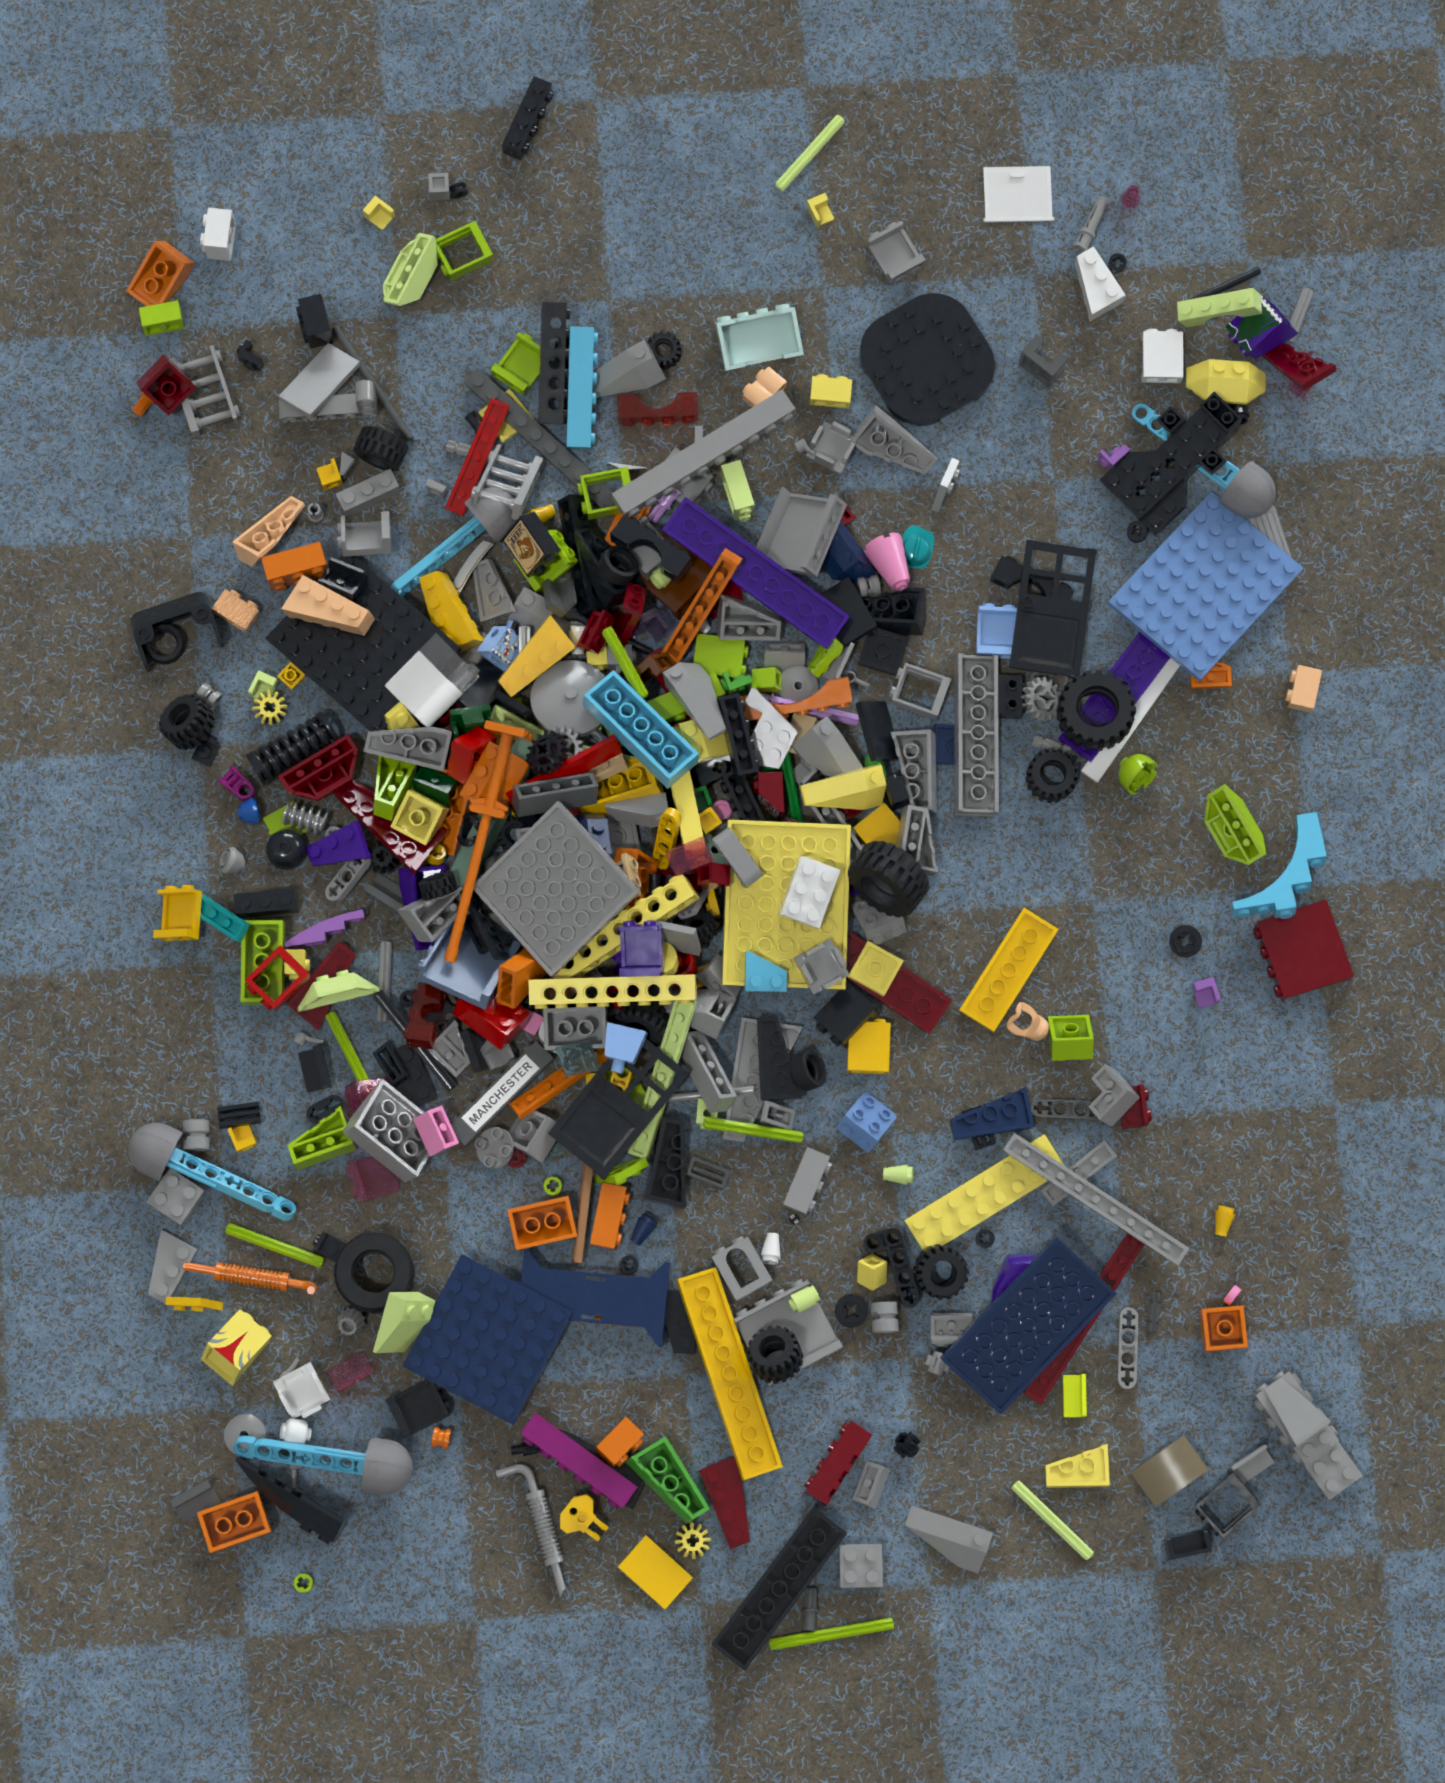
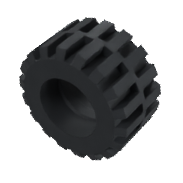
M363 426L353 447V452L360 459L374 467L386 471L389 469L391 471H398L409 447L401 438L389 431L374 426Z
M193 694L177 697L164 708V712L160 716V732L180 750L194 749L195 746L201 745L204 740L206 741L207 736L212 733V728L215 725V716L212 710Z
M1053 748L1048 749L1046 752L1042 750L1038 755L1036 754L1032 761H1030L1025 778L1026 783L1028 782L1027 788L1032 790V795L1034 797L1037 795L1040 801H1043V799L1047 800V803L1052 801L1057 803L1061 799H1066L1074 790L1079 775L1077 773L1078 767L1074 765L1075 760L1073 757L1070 759L1067 752L1063 754L1060 749L1053 751ZM1046 766L1059 768L1064 776L1063 782L1056 786L1046 784L1040 776L1042 768Z
M637 1001L630 1002V1006H622L613 1024L646 1031V1039L658 1047L663 1040L670 1016L665 1012L666 1009L661 1007L657 1001H651V1005L638 1006Z
M935 1244V1247H926L927 1251L924 1252L922 1250L920 1252L921 1256L916 1258L915 1262L917 1264L913 1266L915 1271L913 1275L917 1285L930 1297H936L939 1300H943V1298L950 1299L953 1294L957 1296L959 1294L958 1291L965 1288L964 1282H968V1277H966L969 1274V1269L966 1267L967 1262L959 1252L948 1245L941 1246L940 1244ZM939 1261H948L952 1267L950 1277L941 1283L933 1282L930 1278V1271L933 1265Z
M777 1325L775 1328L768 1326V1329H761L759 1334L755 1333L752 1336L753 1340L749 1341V1347H747V1357L755 1375L760 1380L764 1379L766 1383L773 1381L774 1384H778L779 1381L786 1382V1379L789 1377L792 1379L794 1373L800 1371L799 1366L803 1364V1353L792 1331L790 1332L786 1327L782 1329L781 1326ZM783 1351L780 1356L767 1359L772 1352Z

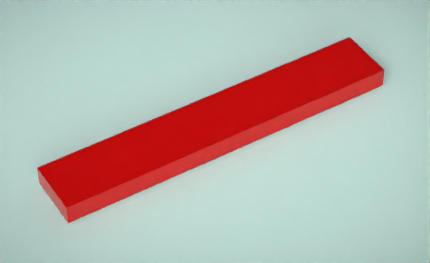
M491 398L445 506L446 510L462 517L464 516L467 509L464 502L471 498L473 487L477 486L510 405Z
M611 735L563 761L564 766L559 765L558 772L552 770L551 775L547 773L544 775L539 774L525 783L584 774L621 754V748L616 737ZM512 789V790L506 792L505 794H506V796H507V798H508V800H509V802H510L511 807H512L513 810L515 811V809H514V807H513V805H512V796H513V789Z

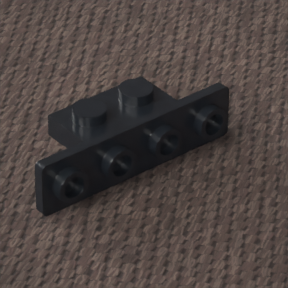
M473 890L468 909L470 914L466 916L464 925L479 954H486L490 951L494 960H507L509 955L506 952V947L501 942L488 912L484 909L480 896Z

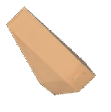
M290 496L232 541L238 559L251 567L257 564L261 557L266 556L292 524L304 508V502Z

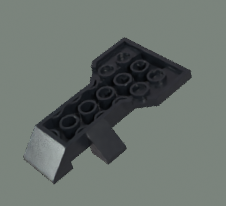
M1215 392L1200 404V408L1187 421L1170 406L1157 419V422L1170 437L1154 452H1128L1100 479V482L1156 536L1185 509V481L1200 467L1213 475L1227 462L1217 450L1231 438L1241 423L1242 418ZM1174 462L1175 467L1167 469V463ZM1159 475L1160 481L1153 483L1152 478ZM1144 489L1145 495L1138 497V491Z

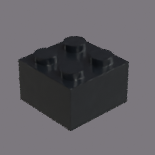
M317 294L298 299L299 306L296 307L305 344L309 343L310 349L325 346L328 343L333 344L322 295Z

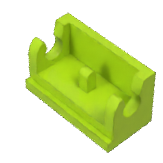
M178 300L139 308L145 336L184 329Z

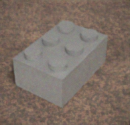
M608 1007L543 1009L544 1049L546 1051H556L559 1047L590 1041L592 1049H605Z

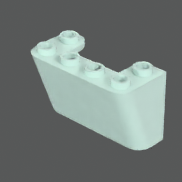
M781 304L775 306L776 310L768 311V308L756 310L757 314L749 315L748 312L738 313L737 318L731 319V316L718 317V322H714L725 371L756 363L804 355L795 307H790L789 304Z

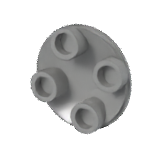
M488 1128L475 1140L474 1145L477 1156L481 1163L488 1168L503 1167L513 1156L514 1142L512 1136L503 1128Z

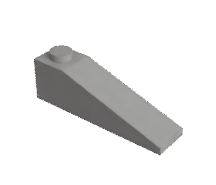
M643 340L626 349L593 372L597 373V384L593 385L592 393H596V399L614 394L647 390L665 381L666 378L650 346Z
M876 405L864 418L850 440V443H855V446L867 455L880 457L885 461L900 464L905 468L925 475L938 460L933 453L896 420Z
M679 662L663 672L665 687L709 741L726 731L711 679L700 664Z
M437 727L368 731L364 752L444 771L449 757L453 731Z
M911 1506L905 1523L908 1529L956 1566L977 1574L979 1573L993 1535L992 1532L915 1506Z

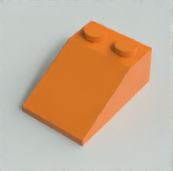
M154 241L126 292L145 306L166 303L186 281L196 263L166 241Z

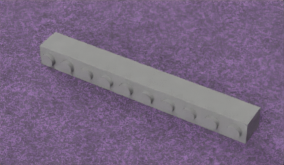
M783 389L613 492L612 500L622 516L635 517L645 506H653L657 503L658 498L663 495L665 497L671 495L676 487L687 485L694 476H701L712 465L715 464L717 466L726 460L725 457L730 454H738L743 450V446L748 443L750 445L754 444L764 433L770 434L782 422L784 424L790 422L794 418L795 407Z

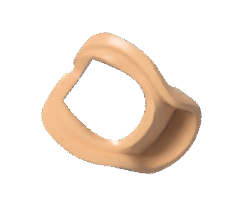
M1019 1002L1016 1007V1014L1011 1016L1007 1022V1029L1017 1036L1040 1041L1048 1035L1049 1023L1038 1015L1031 1006L1024 1002ZM1021 1010L1027 1012L1032 1017L1031 1025L1025 1030L1018 1028L1013 1023L1020 1016Z

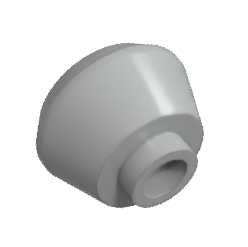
M235 847L225 849L219 860V868L225 874L238 873L245 866L244 856Z

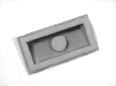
M866 1461L852 1500L876 1509L890 1469Z

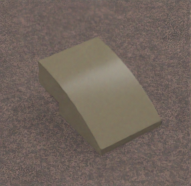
M1183 1435L1130 1473L1154 1507H1156L1209 1469Z

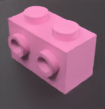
M442 1105L428 1110L413 1119L430 1157L459 1144Z

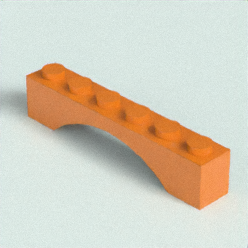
M849 677L830 679L822 688L803 700L786 704H771L785 718L789 717V713L797 712V715L808 714L810 709L815 708L819 712L829 710V706L837 705V708L847 707L849 702H853ZM748 695L740 696V698L745 702ZM745 704V719H748V721L757 719L758 723L762 712Z

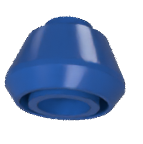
M250 797L240 803L241 807L237 808L239 820L243 819L244 823L257 825L260 822L257 800Z

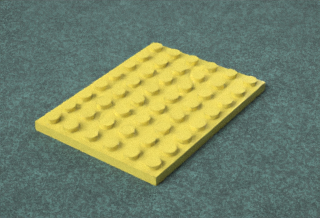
M727 820V828L729 827L763 876L745 888L730 868V886L725 887L722 985L745 986V951H750L786 970L787 988H809L793 959L794 957L831 939L834 947L839 949L845 962L847 959L848 869L850 865L851 825ZM800 856L840 870L819 929L811 928L778 915L795 865ZM846 977L826 989L845 990Z

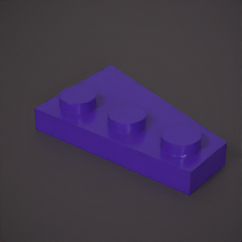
M357 821L306 847L311 865L315 867L337 864L339 862L371 859L360 822Z

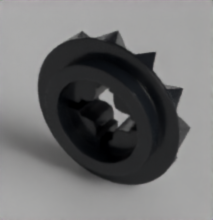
M1189 925L1175 928L1169 938L1171 951L1177 954V956L1185 958L1196 955L1202 946V938L1198 930ZM1189 934L1188 942L1191 945H1186L1182 949V941L1178 938L1184 939Z
M854 1294L845 1295L836 1303L835 1317L841 1325L854 1328L860 1326L866 1320L868 1307L860 1296ZM857 1304L855 1312L859 1317L851 1315L846 1319L848 1311L844 1305L851 1308Z

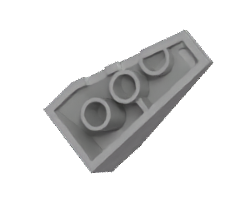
M526 587L523 588L514 603L516 613L510 614L508 620L518 623L519 626H530L531 636H533L548 615L553 617L568 638L570 625H584L577 621L568 622L547 610L544 597Z
M827 716L791 746L806 764L817 768L825 776L832 777L863 768L840 731Z

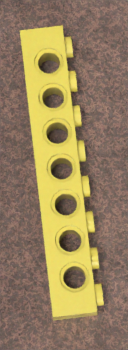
M676 875L664 887L660 886L654 889L652 895L646 899L641 898L636 901L635 906L631 909L621 911L616 919L610 921L571 959L574 961L572 968L567 969L566 964L552 978H581L620 952L621 944L618 926L623 925L624 921H635L636 916L642 914V920L637 924H644V921L647 920L665 922L700 899L688 878L684 875ZM676 891V898L669 901V895ZM655 903H659V909L656 912H652V906ZM604 937H607V944L605 946H601V940ZM590 948V955L584 958V951Z
M696 974L528 980L529 1005H535V1009H546L547 1004H555V1008H568V1004L575 1003L576 1007H589L588 1003H597V1007H608L609 1002H617V1006H630V1002L637 1001L638 1006L651 1005V1001H659V1005H671V1000H680V1004H692V1000L697 999ZM653 984L660 988V993L657 996H652L649 993V988ZM672 984L680 986L681 992L679 995L674 996L670 993V986ZM631 985H636L639 988V994L636 997H632L628 993ZM591 986L597 989L598 993L595 998H590L587 995V989ZM610 986H615L618 989V995L615 998L608 995V988ZM569 987H573L577 991L574 999H570L566 995ZM548 988H553L556 991V996L552 1000L546 997V990Z

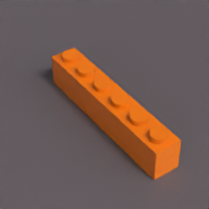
M727 548L723 550L661 653L667 652L677 664L680 662L743 558Z

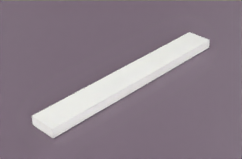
M1172 658L1169 659L1135 704V719L1128 735L1124 737L1122 742L1116 743L1113 748H1103L1091 763L1088 761L1085 764L1081 773L1094 782H1099L1180 667Z

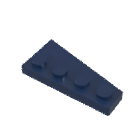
M1026 1087L952 1118L950 1126L954 1141L1033 1129L1035 1125Z

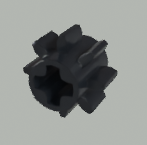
M911 1431L909 1433L903 1432L896 1437L894 1450L903 1459L906 1456L911 1458L918 1453V1444L921 1441Z

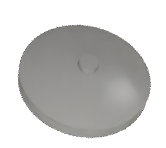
M566 660L553 664L536 678L531 689V709L536 721L548 732L553 731V728H557L560 732L561 727H565L566 732L572 728L573 735L579 733V737H583L596 731L602 724L583 706V697L605 676L594 666L582 661Z

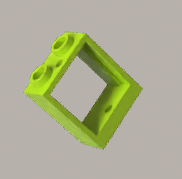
M476 221L436 239L437 259H440L442 263L440 266L441 271L451 281L494 261L493 254ZM472 235L482 257L452 270L442 249Z
M628 467L580 476L581 483H577L579 495L584 496L585 502H581L583 514H587L588 520L621 514L616 506L592 510L587 486L621 479L622 486H625L631 482Z

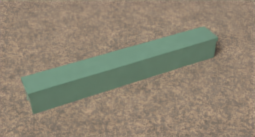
M516 739L510 752L528 762L530 759L526 755L530 753V750L527 748L533 746V743ZM531 766L529 767V769H528L526 775L524 776V778H523V780H522V782H521L520 784H523V783L526 782V780H527V778H528V776H529V774H530V772H531V770H532V769H531ZM509 803V805L507 806V807L509 808V811L506 812V813H507V818H508V816H509V814H510V812H511V810H512L511 807H510V806H511L510 803ZM478 814L477 816L479 823L481 821L482 814ZM492 817L476 880L507 818L498 819ZM472 826L466 839L477 835L474 826ZM474 844L470 847L462 846L450 870L454 873L457 885L462 886V888L464 887Z

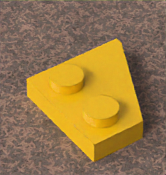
M166 1297L165 1305L173 1306L175 1311H186V1308H191V1311L203 1312L204 1309L223 1311V1302L204 1298Z

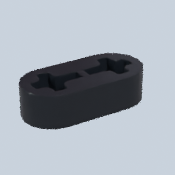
M331 1095L311 1105L306 1111L307 1119L313 1124H319V1121L323 1118L326 1119L336 1111L334 1108L326 1110V1107L331 1105L330 1101L333 1099L336 1102L340 1101L337 1106H341L343 1110V1100L337 1095ZM313 1109L317 1111L324 1109V1112L319 1114V1119L316 1120L315 1117H310L313 1114Z

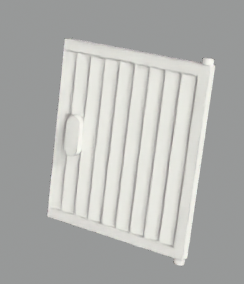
M1050 166L983 167L985 218H983V222L1054 221V217H1052Z

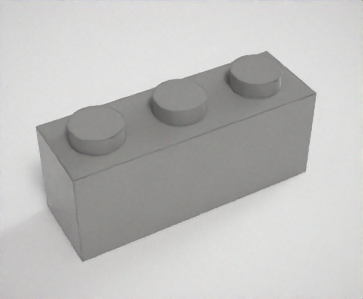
M391 469L336 493V497L347 518L401 492Z
M807 1147L783 1207L805 1216L807 1211L812 1212L816 1203L812 1199L815 1192L820 1193L824 1184L820 1180L823 1173L828 1174L832 1165L831 1162H828L830 1156Z

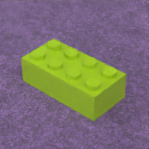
M244 920L250 926L241 941L240 1002L243 1006H264L260 1002L262 998L258 994L254 996L247 990L246 986L248 984L245 979L276 948L281 945L285 949V923L283 920ZM280 957L254 981L273 1001L285 991L284 961Z

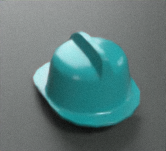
M912 525L905 530L902 537L907 567L923 569L929 564L931 559L934 535L930 531Z

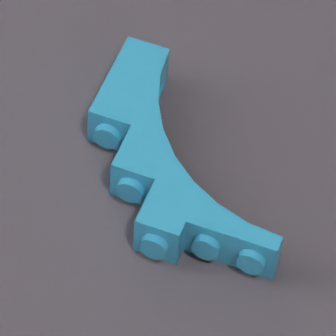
M1317 812L1296 815V848L1286 870L1273 884L1249 898L1233 901L1231 907L1233 917L1245 918L1250 916V914L1257 913L1265 915L1271 911L1274 912L1275 918L1288 919L1295 915L1297 906L1293 892L1304 893L1310 890L1312 880L1309 867L1318 868L1326 863L1327 854Z

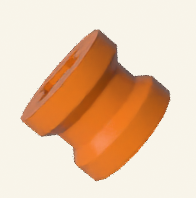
M435 1426L431 1447L440 1446L448 1450L452 1429L441 1430Z

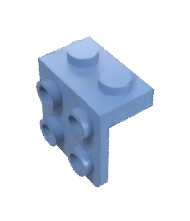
M864 1092L845 1114L836 1129L869 1154L897 1116L872 1095Z

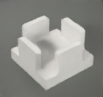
M311 1362L273 1381L284 1407L292 1418H297L301 1415L303 1418H306L321 1410V1404L330 1400Z

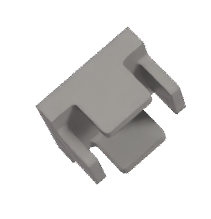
M835 421L832 425L824 422L822 426H819L810 445V449L816 452V455L813 457L807 453L806 458L841 475L856 449V444L850 443L853 437L851 430Z
M831 939L793 958L812 995L849 976L845 967L847 964L839 949L834 947Z

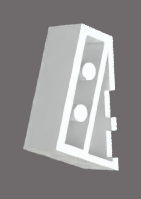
M1094 246L1076 257L1075 268L1087 308L1089 322L1123 303L1125 293Z

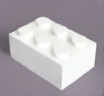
M804 856L798 857L778 915L811 928L819 929L840 870Z

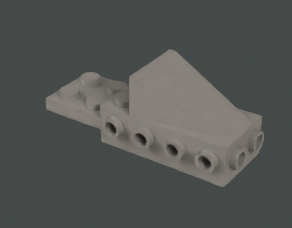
M1281 1371L1272 1377L1273 1382L1268 1386L1264 1383L1255 1389L1257 1394L1252 1396L1255 1400L1253 1403L1259 1412L1263 1411L1267 1419L1265 1420L1272 1429H1276L1280 1442L1285 1447H1289L1293 1460L1297 1464L1300 1463L1306 1469L1326 1499L1330 1500L1363 1475L1338 1442L1337 1436L1339 1434L1332 1425L1328 1426L1331 1422L1329 1418L1325 1416L1319 1407L1316 1408L1313 1405L1312 1401L1314 1400L1307 1390L1303 1391L1300 1387L1301 1381L1295 1373L1291 1374L1290 1371L1286 1373Z

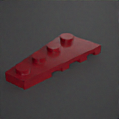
M1284 343L1262 355L1266 361L1303 391L1337 371L1336 365L1332 363L1325 364L1318 357L1313 359L1309 357L1308 353L1303 351L1297 352L1294 347Z
M339 941L313 972L311 978L287 1003V1006L319 1031L331 1004L298 1012L297 1008L312 983L316 982L317 977L328 975L329 978L337 977V972L349 969L356 954Z
M733 1456L699 1470L730 1550L750 1542L742 1479L735 1457Z

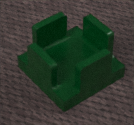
M490 705L449 710V731H453L451 743L455 738L462 736L477 726L484 729L485 721H492Z

